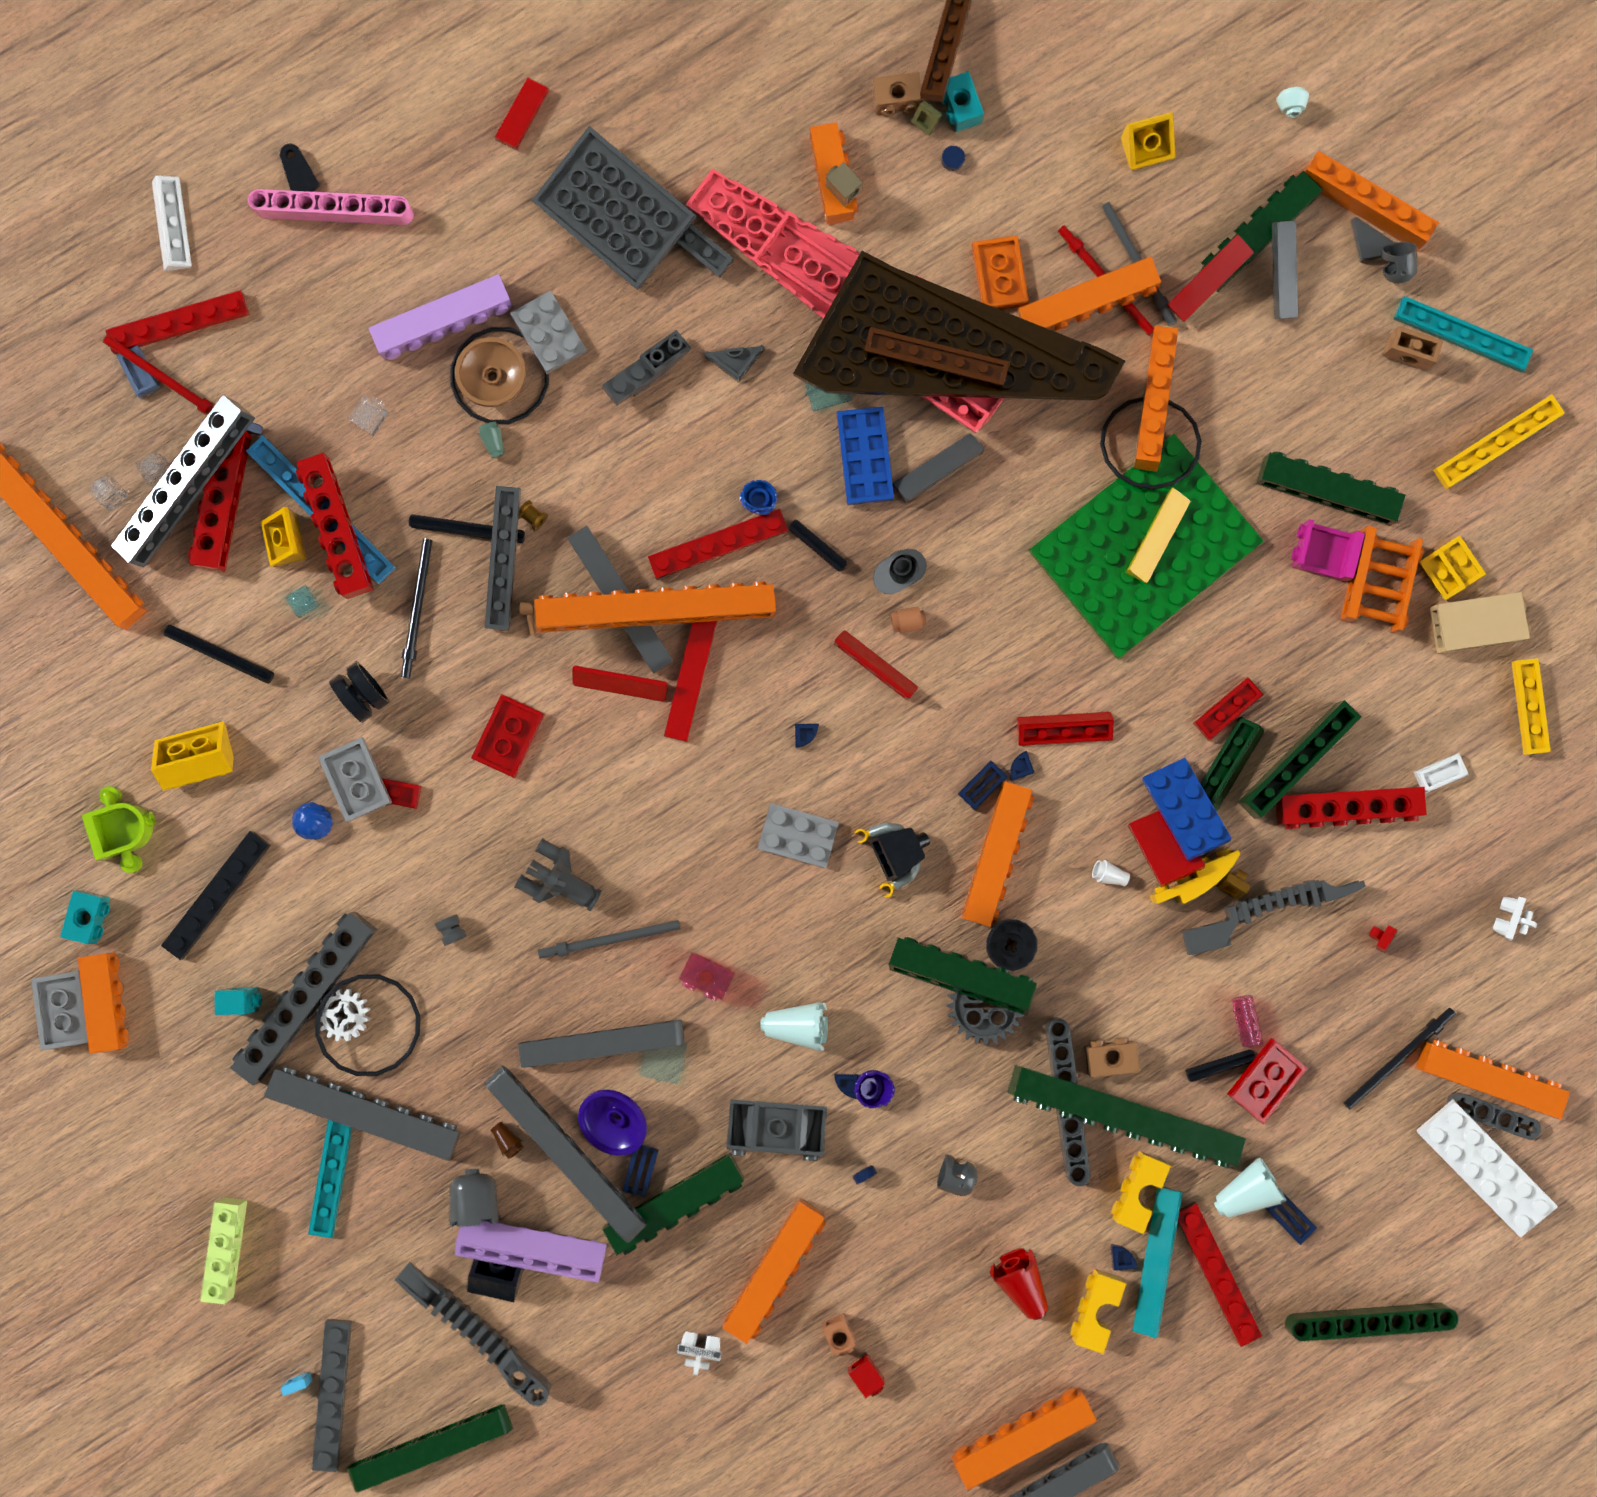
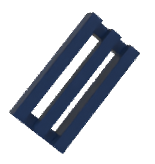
M989 761L958 795L975 811L1008 776L992 761ZM992 768L994 771L967 796L965 793ZM998 774L1000 778L974 803L972 799Z
M641 1145L632 1153L623 1192L646 1197L659 1149ZM643 1150L634 1186L630 1187L629 1184L638 1151ZM650 1152L652 1157L643 1190L638 1187L647 1154Z
M1284 1194L1286 1198L1285 1203L1309 1227L1307 1231L1281 1204L1265 1209L1301 1245L1317 1227ZM1276 1207L1303 1234L1301 1237L1274 1211Z

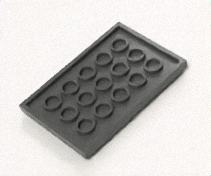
M588 126L531 200L638 291L697 217L590 126Z

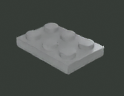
M551 291L510 312L513 321L546 375L587 352V349Z
M363 737L318 756L346 822L349 823L392 803Z
M770 803L758 849L827 868L839 822Z
M79 971L31 979L40 1050L88 1043Z

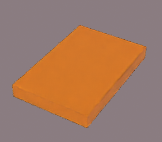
M1018 235L972 242L981 302L997 309L1028 305L1029 297Z

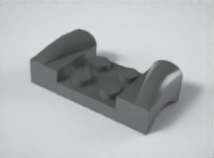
M730 1099L726 1149L731 1150V1155L746 1156V1151L804 1155L803 1160L818 1161V1157L824 1156L827 1107Z

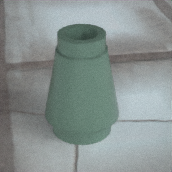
M496 422L479 426L480 433L478 435L491 458L504 455L500 426H497Z

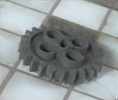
M956 992L955 994H948V997L953 999V1003L946 1004V1007L953 1008V1012L949 1013L948 1017L956 1018L951 1025L956 1026L959 1024L961 1027L957 1033L960 1034L966 1031V1040L971 1036H975V1044L979 1042L980 1038H983L985 1045L988 1044L989 1038H992L993 1042L997 1044V1036H1001V1038L1006 1040L1005 1032L1008 1031L1014 1034L1011 1026H1020L1019 1022L1015 1020L1016 1017L1024 1016L1004 1008H988L986 1013L983 1012L982 1008H965V1003H983V1001H972L967 996ZM973 1010L977 1011L981 1017L979 1023L975 1025L968 1023L966 1018L967 1014ZM994 1011H1001L1005 1017L1003 1023L999 1025L992 1023L991 1014Z

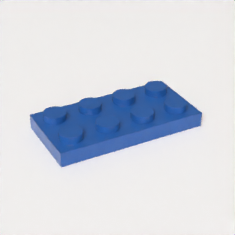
M883 406L837 411L847 505L894 500Z
M1186 758L1142 777L1145 787L1187 861L1231 841L1232 838Z

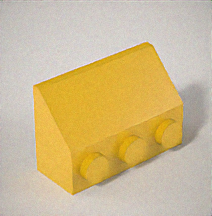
M224 721L155 740L151 771L163 791L233 772L234 756Z

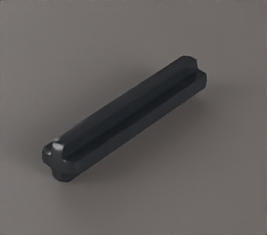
M795 519L789 525V531L838 572H841L846 567L847 561L800 521Z
M1248 1049L1186 1069V1076L1190 1082L1198 1081L1251 1064L1256 1056L1253 1050Z

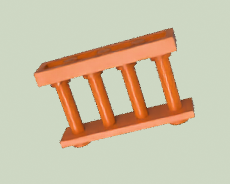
M1367 526L1360 530V532L1365 533L1354 579L1348 583L1340 620L1351 622L1361 615L1392 623L1391 633H1397L1406 628L1409 621L1407 610L1418 561L1421 560L1424 553V547H1422L1423 539L1418 538L1410 542V546L1379 539L1376 535L1377 528ZM1379 548L1408 555L1405 569L1373 561V558H1371L1372 549ZM1372 570L1401 577L1400 591L1368 584V581H1365L1367 572ZM1368 593L1397 600L1395 614L1364 607L1360 603L1362 595Z

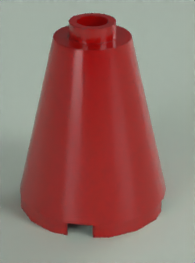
M1019 1248L1002 1255L999 1258L1001 1262L997 1266L993 1264L989 1272L993 1281L1028 1319L1039 1320L1043 1318L1048 1309V1304L1033 1251L1029 1249V1252H1026L1024 1248Z

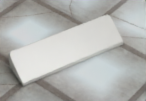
M155 175L152 187L164 271L191 268L179 177Z

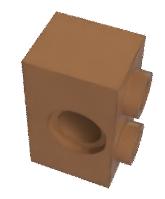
M919 72L873 78L872 91L876 115L890 116L895 112L901 111L913 113L917 111L919 105L923 102V99L920 98L921 81ZM899 93V94H901L903 97H902V98H895V97H893V94Z
M1398 326L1389 334L1382 356L1427 371L1437 363L1443 340Z
M1128 1037L1115 1038V1043L1105 1044V1040L1091 1041V1045L1084 1046L1088 1075L1090 1077L1140 1072L1136 1043L1129 1041ZM1115 1050L1117 1053L1116 1060L1108 1063L1106 1060L1107 1053Z

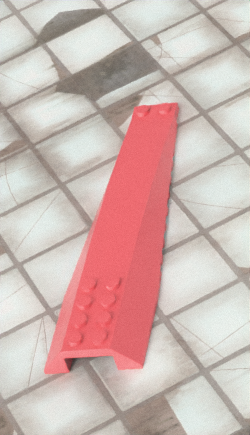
M713 168L685 204L690 211L704 220L706 224L823 319L860 254L852 246L836 240V237L829 233L828 235L813 224L797 218V215L779 208L774 202L735 180H729ZM922 396L975 434L990 420L1005 399Z

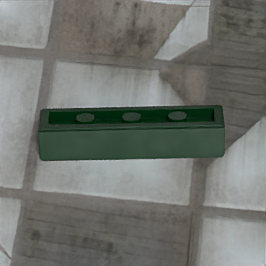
M1243 717L1239 718L1200 783L1216 811L1220 808L1264 734V730L1260 725Z

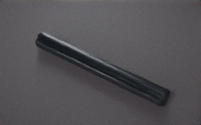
M414 514L409 517V526L411 528L492 539L493 526ZM518 529L517 543L522 544L525 540V532Z
M168 625L164 631V636L262 682L270 684L274 677L273 672L173 625Z

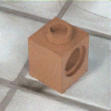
M842 1313L822 1322V1330L833 1356L838 1354L844 1356L851 1353L853 1348L856 1347V1341L845 1314ZM837 1332L846 1334L845 1340L841 1342L834 1340L833 1336Z

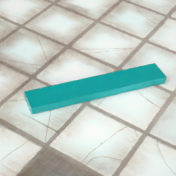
M1406 296L1401 298L1393 318L1398 322L1521 373L1526 370L1533 353V349Z
M342 1090L341 1092L351 1094L352 1091ZM329 1119L308 1235L333 1238L352 1127Z
M1157 1187L1132 1330L1152 1338H1158L1183 1194L1181 1191L1162 1187V1189Z

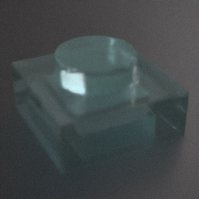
M306 585L285 597L298 618L320 606Z

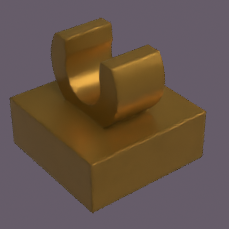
M1238 869L1237 873H1230L1222 878L1217 888L1238 900L1247 894L1250 885L1244 882L1247 873Z

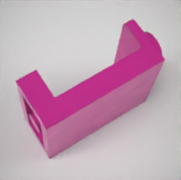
M1309 519L1298 528L1297 538H1299L1298 546H1295L1292 551V568L1348 582L1354 579L1365 533L1355 531L1351 534L1314 524V520Z

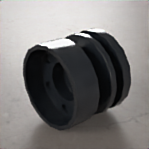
M1007 919L991 929L986 940V951L989 959L997 967L1016 971L1026 967L1034 959L1037 952V938L1034 931L1026 923ZM1009 939L1011 942H1017L1015 952L1011 949L1008 951L1005 949L1007 945L1006 940Z

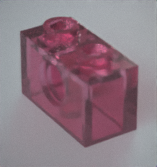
M692 952L679 979L683 981L682 986L693 991L698 988L705 992L703 996L717 1001L718 998L723 999L735 972ZM704 971L710 972L713 976L712 983L703 984L700 981V974Z

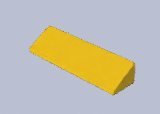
M1172 488L1168 492L1126 571L1127 574L1146 584L1191 502L1176 489Z

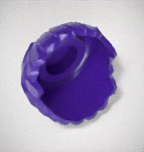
M868 1070L862 1073L854 1086L857 1100L865 1107L879 1108L882 1105H888L894 1097L895 1086L886 1073L878 1070Z

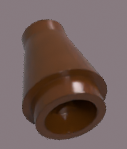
M503 1122L498 1123L490 1130L495 1137L502 1156L505 1155L510 1159L524 1148L521 1144L522 1140L507 1128Z

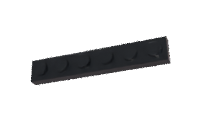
M249 831L161 946L179 960H183L271 845L255 832Z

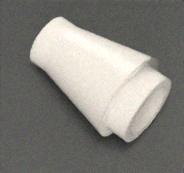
M1098 860L1094 865L1092 878L1096 879L1099 883L1116 884L1125 887L1129 881L1130 874L1107 860Z

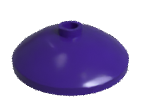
M614 1090L595 1091L585 1098L579 1108L578 1121L583 1135L595 1148L604 1153L615 1156L631 1154L642 1145L646 1138L647 1122L644 1113L635 1101L621 1092Z

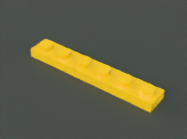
M1551 394L1434 469L1433 472L1444 488L1448 489L1565 414L1553 394Z

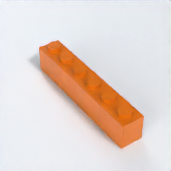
M1319 150L1304 171L1323 190L1320 194L1397 240L1414 243L1417 246V252L1428 242L1439 224L1438 221Z
M1150 256L1018 308L1017 315L1022 319L1050 330L1055 329L1058 332L1069 326L1068 323L1076 320L1077 323H1081L1090 319L1091 314L1097 312L1099 314L1107 313L1113 309L1112 306L1120 303L1122 306L1135 301L1137 296L1143 295L1148 297L1157 292L1162 282L1153 258Z
M1154 326L1134 469L1157 472L1160 464L1178 328Z
M1006 781L1002 782L961 915L962 919L987 927H991L992 923H996L999 915V910L996 909L999 900L1003 901L1006 893V887L1003 886L1006 877L1010 878L1013 870V864H1010L1012 855H1017L1020 847V842L1017 841L1019 832H1024L1027 819L1024 816L1026 810L1031 809L1034 801V796H1031L1032 789Z
M1433 1040V1043L1425 1042L1423 1044L1415 1069L1562 1120L1570 1092L1561 1089L1562 1084L1547 1080V1083L1538 1081L1539 1076L1524 1072V1076L1517 1074V1068L1502 1064L1501 1068L1494 1066V1060L1479 1056L1477 1060L1470 1057L1471 1052L1456 1048V1051L1447 1049L1448 1044Z
M799 1198L725 1318L722 1329L748 1344L751 1338L755 1340L762 1328L759 1325L764 1317L768 1318L775 1307L772 1303L776 1296L780 1298L785 1292L787 1278L789 1275L793 1277L800 1267V1263H798L802 1254L806 1256L813 1245L811 1239L815 1233L819 1235L823 1230L826 1222L823 1221L825 1216L822 1211Z
M1080 1387L1077 1389L1071 1388L1065 1391L1061 1398L1055 1401L1048 1400L1044 1402L1040 1409L1034 1412H1025L1019 1417L1018 1421L1012 1424L1005 1423L1001 1425L998 1431L990 1436L989 1434L982 1435L976 1440L975 1444L969 1447L962 1446L958 1448L955 1454L952 1455L953 1464L968 1491L1097 1422V1419Z

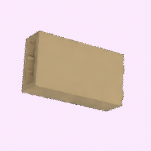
M1522 592L1443 603L1430 607L1437 654L1521 642L1530 639L1531 627L1526 619L1525 611L1527 604L1522 597Z

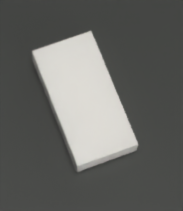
M1459 753L1414 771L1420 787L1425 788V793L1469 775Z

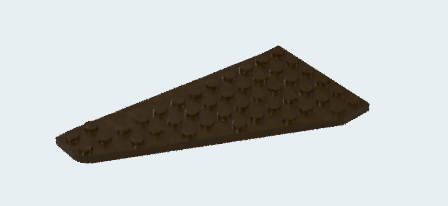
M861 251L793 375L830 394L1097 400L1104 397L1110 391L1125 364V360L1084 341H1077L897 269ZM873 327L1009 361L1010 364L1004 387L864 352L869 329Z

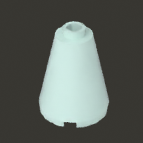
M818 1002L767 1012L765 1017L761 1018V1031L765 1032L766 1037L816 1051H824V1047L821 1044H826L828 1017L823 1016V1010H827V1006L825 1003Z
M1258 1158L1216 1195L1217 1201L1214 1204L1221 1216L1225 1214L1230 1218L1282 1204L1286 1201V1198L1281 1188H1278L1275 1178L1265 1162Z

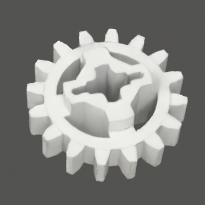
M338 989L336 996L333 994L327 1000L322 1017H320V1022L324 1024L320 1030H328L326 1037L330 1038L335 1035V1040L340 1041L344 1036L345 1041L351 1040V1034L356 1038L360 1036L358 1030L364 1031L367 1029L363 1023L370 1021L371 1018L365 1016V1013L371 1009L364 1008L367 999L359 1000L360 992L352 995V989H346L345 993H343L342 989ZM341 999L337 1007H331L335 1001ZM353 1003L356 1005L358 1012L353 1007ZM344 1011V1014H347L348 1018L343 1019V1016L340 1015V1012ZM329 1018H331V1020L333 1021L334 1026L331 1024ZM357 1022L352 1029L346 1031L349 1023Z

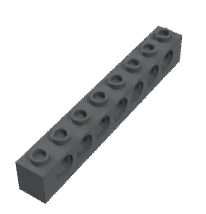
M225 395L217 401L209 415L202 421L192 438L188 440L186 446L177 458L174 459L172 465L160 478L155 488L146 497L138 511L118 535L112 547L128 563L143 568L147 565L254 421L255 417L238 402Z
M351 912L348 915L345 913L336 924L339 927L333 934L329 933L322 942L324 946L320 952H315L307 961L309 966L304 972L300 971L292 981L294 985L290 991L286 990L277 1000L279 1005L274 1011L270 1010L263 1018L264 1024L260 1030H254L247 1039L250 1043L245 1049L241 1048L233 1057L234 1063L230 1069L252 1086L263 1080L319 1007L320 1001L332 990L378 930L356 912ZM346 932L352 937L349 945H345L342 940ZM331 951L337 956V961L334 965L328 961V954ZM315 971L320 972L322 975V981L319 984L313 980ZM301 990L307 994L305 1003L298 999V994ZM285 1010H289L292 1013V1020L290 1022H287L283 1017ZM271 1029L277 1033L275 1042L270 1040L268 1035ZM256 1048L262 1052V1059L260 1061L254 1057V1050Z

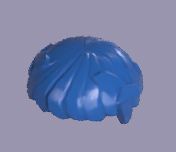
M752 480L744 486L740 493V502L748 511L754 514L766 515L774 509L777 503V492L765 480Z
M309 802L301 805L294 811L292 825L298 836L304 839L318 840L328 835L333 825L331 813L321 804Z

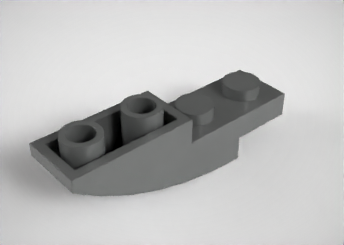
M675 330L642 353L639 360L604 383L602 389L618 406L632 395L635 397L664 375L691 350V347L681 334Z

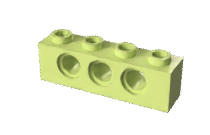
M223 1197L214 1202L200 1302L226 1304L234 1298L247 1200Z

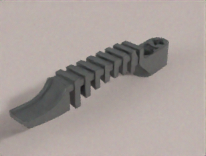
M1324 880L1303 881V884H1293L1292 887L1280 888L1281 891L1274 890L1270 891L1269 894L1258 895V898H1247V902H1235L1236 906H1225L1226 918L1224 921L1182 931L1187 955L1232 945L1230 936L1239 921L1240 923L1249 924L1252 923L1251 917L1253 916L1261 917L1264 911L1271 912L1273 908L1278 907L1280 909L1288 905L1291 907L1296 905L1319 907L1322 901L1336 900L1364 888L1365 882L1357 880L1335 887Z
M409 1262L395 1278V1281L424 1308L427 1309L429 1304H431L434 1308L430 1314L436 1317L440 1312L443 1315L441 1321L446 1324L449 1320L452 1323L450 1328L454 1331L457 1328L460 1329V1336L464 1339L468 1336L470 1338L469 1343L473 1347L477 1344L480 1347L478 1350L480 1354L483 1355L486 1352L489 1355L487 1361L490 1364L495 1363L508 1385L533 1406H541L546 1403L551 1387L548 1379L520 1357L517 1353V1348L514 1345L510 1347L508 1340L498 1335L499 1332L496 1329H491L488 1322H483L480 1319V1315L474 1314L471 1311L472 1308L468 1305L465 1306L459 1297H454L451 1290H446L444 1285L430 1279L414 1264ZM521 1371L525 1374L526 1378L522 1380L517 1379L514 1373ZM540 1388L543 1390V1392H538V1394L534 1392V1390L537 1391Z

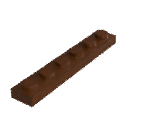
M946 0L920 91L921 99L944 102L972 0Z
M873 327L869 329L864 352L1002 387H1004L1010 364L1009 361Z

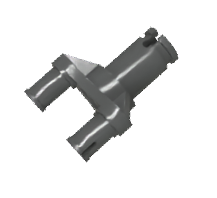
M542 838L535 852L551 859L554 864L553 868L550 870L533 859L530 866L538 871L528 867L525 873L544 883L538 884L521 874L514 888L532 896V900L538 903L554 896L558 897L560 894L581 907H587V910L591 911L602 891L594 889V886L571 874L569 850L564 847L560 849Z

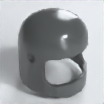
M1398 242L1381 247L1382 258L1390 261L1383 268L1385 279L1392 283H1404L1411 280L1417 274V246L1414 243Z
M945 1154L937 1180V1188L958 1196L969 1195L977 1183L978 1173L976 1167L968 1161L965 1164L955 1163L953 1156Z

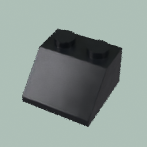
M474 1259L468 1274L467 1292L514 1303L524 1268Z

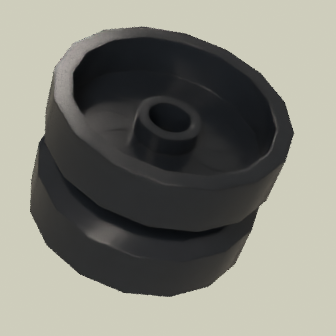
M355 661L347 667L349 679L344 675L338 674L329 681V684L345 708L358 721L363 723L372 716L370 705L380 710L389 703V699L365 667L358 661Z

